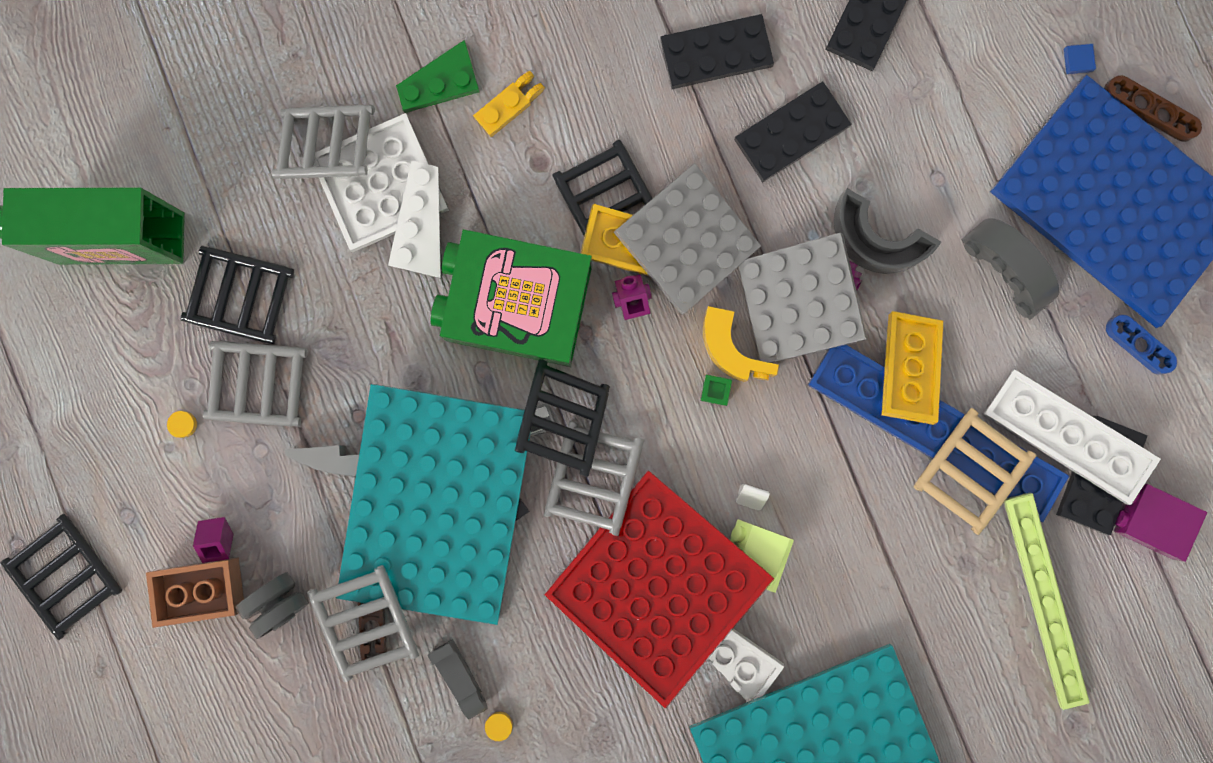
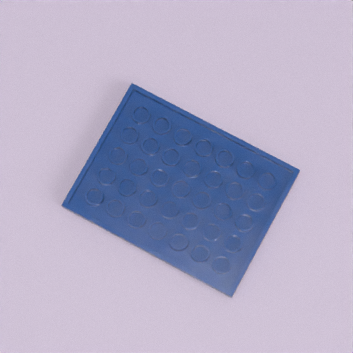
M1088 75L1081 79L990 191L996 198L1155 328L1163 326L1213 260V176L1123 103L1114 98Z

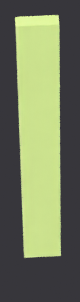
M1029 492L1006 498L1004 501L1059 706L1062 710L1089 704L1088 694L1033 493Z

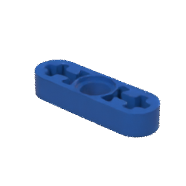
M1119 315L1108 320L1106 324L1108 336L1152 373L1158 375L1167 374L1176 368L1177 358L1175 354L1131 317ZM1123 322L1124 325L1122 328L1125 332L1118 333L1117 330L1119 327L1117 324ZM1139 337L1147 342V349L1144 352L1138 351L1135 347V342ZM1164 357L1165 360L1163 363L1166 366L1159 367L1158 365L1160 364V360L1157 358Z

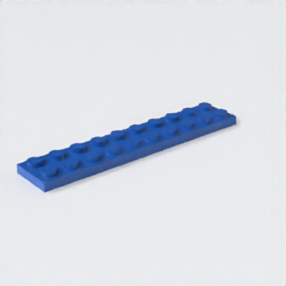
M848 345L828 349L807 385L933 459L965 414L939 400L938 422L934 425L883 416L882 400L885 367ZM970 426L962 439L1009 473L1013 471L1019 462L1018 459L973 426ZM956 447L946 459L993 495L997 493L1004 483ZM1035 457L1030 467L1007 498L1029 492L1033 493L1040 522H1044L1069 475L1042 459Z

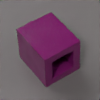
M221 517L198 521L193 547L202 563L229 559L234 534L226 518Z

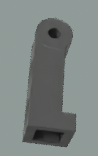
M453 639L432 650L427 655L431 663L437 667L467 719H471L488 709L481 693L482 691Z

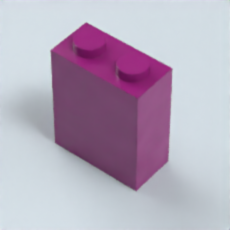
M1144 484L1132 504H1125L1123 511L1119 513L1113 532L1172 560L1186 562L1208 512L1149 484Z

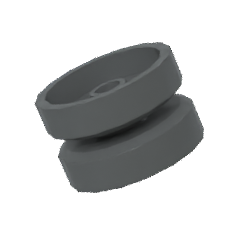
M288 572L263 585L235 607L242 619H249L258 613L262 614L249 627L256 639L282 627L309 604L302 592H295L284 599L283 596L290 592L295 585Z

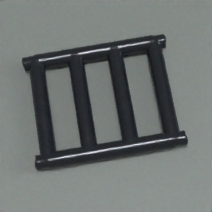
M620 139L612 144V148L563 173L558 171L552 174L583 236H585L589 218L586 219L579 205L631 179L637 193L609 207L610 209L624 212L641 202L646 205L653 199ZM617 156L619 157L625 170L575 196L573 195L567 182Z
M201 246L199 255H202L188 308L186 312L181 314L180 320L236 336L275 344L276 335H273L288 278L293 277L294 269ZM212 259L227 262L213 316L209 318L197 314ZM239 265L251 268L252 272L238 324L236 325L224 322L223 318ZM267 272L278 275L265 325L263 331L248 328L262 274Z
M539 359L519 429L515 451L518 453H524L525 451L580 470V475L588 477L593 464L610 386L607 384L599 386L547 366V361ZM545 376L597 396L594 410L541 390ZM538 401L591 420L589 433L585 434L535 415ZM535 426L586 445L583 458L579 459L529 441L531 427Z
M61 514L56 519L58 523L11 559L8 557L0 562L6 573L57 640H61L66 635L65 631L109 596H116L122 592L117 581L65 514ZM62 532H65L73 544L29 579H26L18 567ZM78 553H81L89 565L42 601L33 588ZM97 574L105 587L58 622L50 609L93 575Z

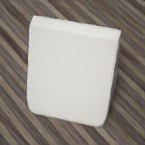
M742 484L736 498V503L755 510H761L768 500L770 493Z

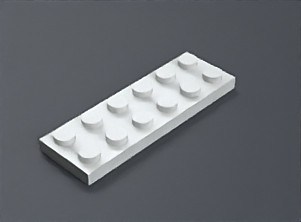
M1015 369L1010 373L983 414L1127 505L1132 504L1161 460Z

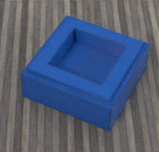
M1093 44L1071 45L1063 49L1066 75L1089 73L1096 70Z

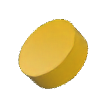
M186 411L174 412L167 421L169 433L178 438L191 436L197 428L196 418Z
M500 711L492 713L485 723V732L494 741L507 739L513 728L511 717Z

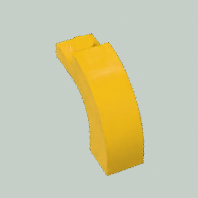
M708 306L703 322V339L706 350L714 364L728 376L743 382L748 381L750 373H754L753 378L767 381L769 377L777 376L778 364L750 359L737 351L731 339L734 312Z

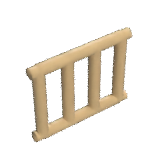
M970 408L913 487L920 492L923 490L970 524L972 526L971 530L975 534L980 535L1030 467L1036 454L1029 450L1025 452L978 417L979 413L975 409ZM970 426H973L1019 460L1011 473L1004 470L962 439ZM955 447L1004 482L995 495L946 460ZM939 469L988 504L979 517L930 482Z

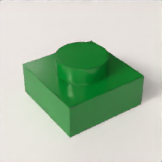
M705 375L700 401L727 406L732 379Z

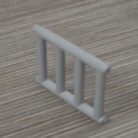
M374 105L281 109L280 114L283 118L277 168L272 169V177L274 179L367 175L368 168L365 165L370 115H374ZM345 116H359L354 165L339 166ZM320 117H334L328 166L313 167ZM309 118L302 167L288 168L294 119Z
M226 341L210 342V350H213L208 410H204L203 419L290 427L301 426V417H298L303 358L307 357V348ZM224 352L239 353L234 411L219 410ZM250 354L266 355L261 413L245 412ZM277 356L292 357L287 416L272 414Z
M573 421L569 422V428L585 434L589 433V429L578 427V424ZM601 432L599 434L597 443L630 451L627 466L593 459L591 469L623 477L619 493L564 479L567 466L557 462L544 516L553 517V515L579 521L610 530L609 533L618 536L644 440L642 438H634L633 441ZM564 438L560 452L582 459L583 455L571 453L574 441ZM561 489L616 503L613 518L609 519L557 505Z
M384 565L376 567L374 569L375 572L321 591L311 589L307 592L344 682L353 678L352 675L407 656L410 659L419 656L417 646ZM379 582L384 597L328 616L323 601ZM389 607L394 622L338 640L333 626ZM399 632L404 644L403 647L348 665L344 650Z

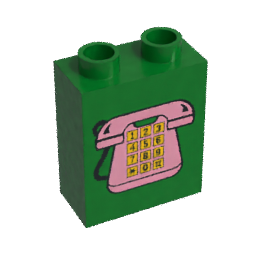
M3 188V205H0V238L2 239L3 246L58 265L184 264L185 212L143 188Z
M463 229L460 244L448 242L445 248L442 273L453 276L448 296L437 294L434 299L430 319L431 326L440 327V337L447 342L533 360L542 359L548 363L571 367L593 266L592 256Z

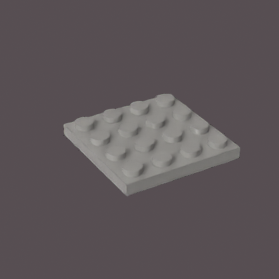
M695 163L614 231V234L681 315L685 314L743 263L745 259L761 247Z
M843 233L833 234L745 259L739 265L760 361L773 363L868 340Z

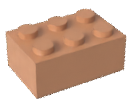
M239 557L146 572L152 628L239 614L235 607L244 600Z

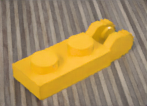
M531 71L520 76L515 83L510 84L473 115L474 119L490 137H493L531 105L530 103L543 92L545 87L541 83L531 88L526 95L520 91L534 78Z

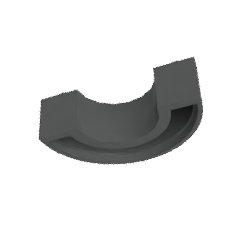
M847 188L837 202L834 213L835 234L843 233L848 257L866 270L883 274L908 270L928 258L941 244V241L920 229H916L902 241H889L880 238L872 230L868 222L867 211L871 201Z
M985 219L961 239L965 244V250L971 256L991 263L997 272L1002 273L1007 278L1008 285L1014 291L1015 297L1013 301L1017 305L1016 309L1023 317L1031 320L1058 297V280L1046 258L1028 238L1009 224L998 219Z

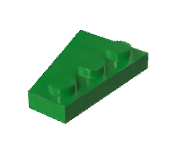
M465 40L396 85L404 113L480 92Z

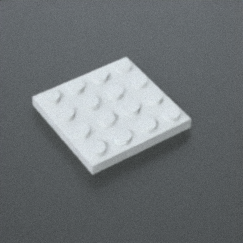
M406 113L369 129L365 165L368 168L367 175L318 177L352 253L395 234L411 160L428 164ZM357 134L342 141L339 166L354 165ZM330 146L315 152L314 167L328 166ZM439 189L440 215L446 211H449V209Z

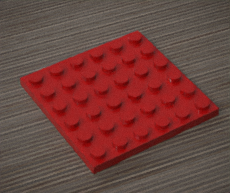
M648 470L631 490L619 535L614 536L612 533H609L610 530L600 527L544 595L660 705L667 708L775 578ZM614 512L610 515L609 519L613 518Z

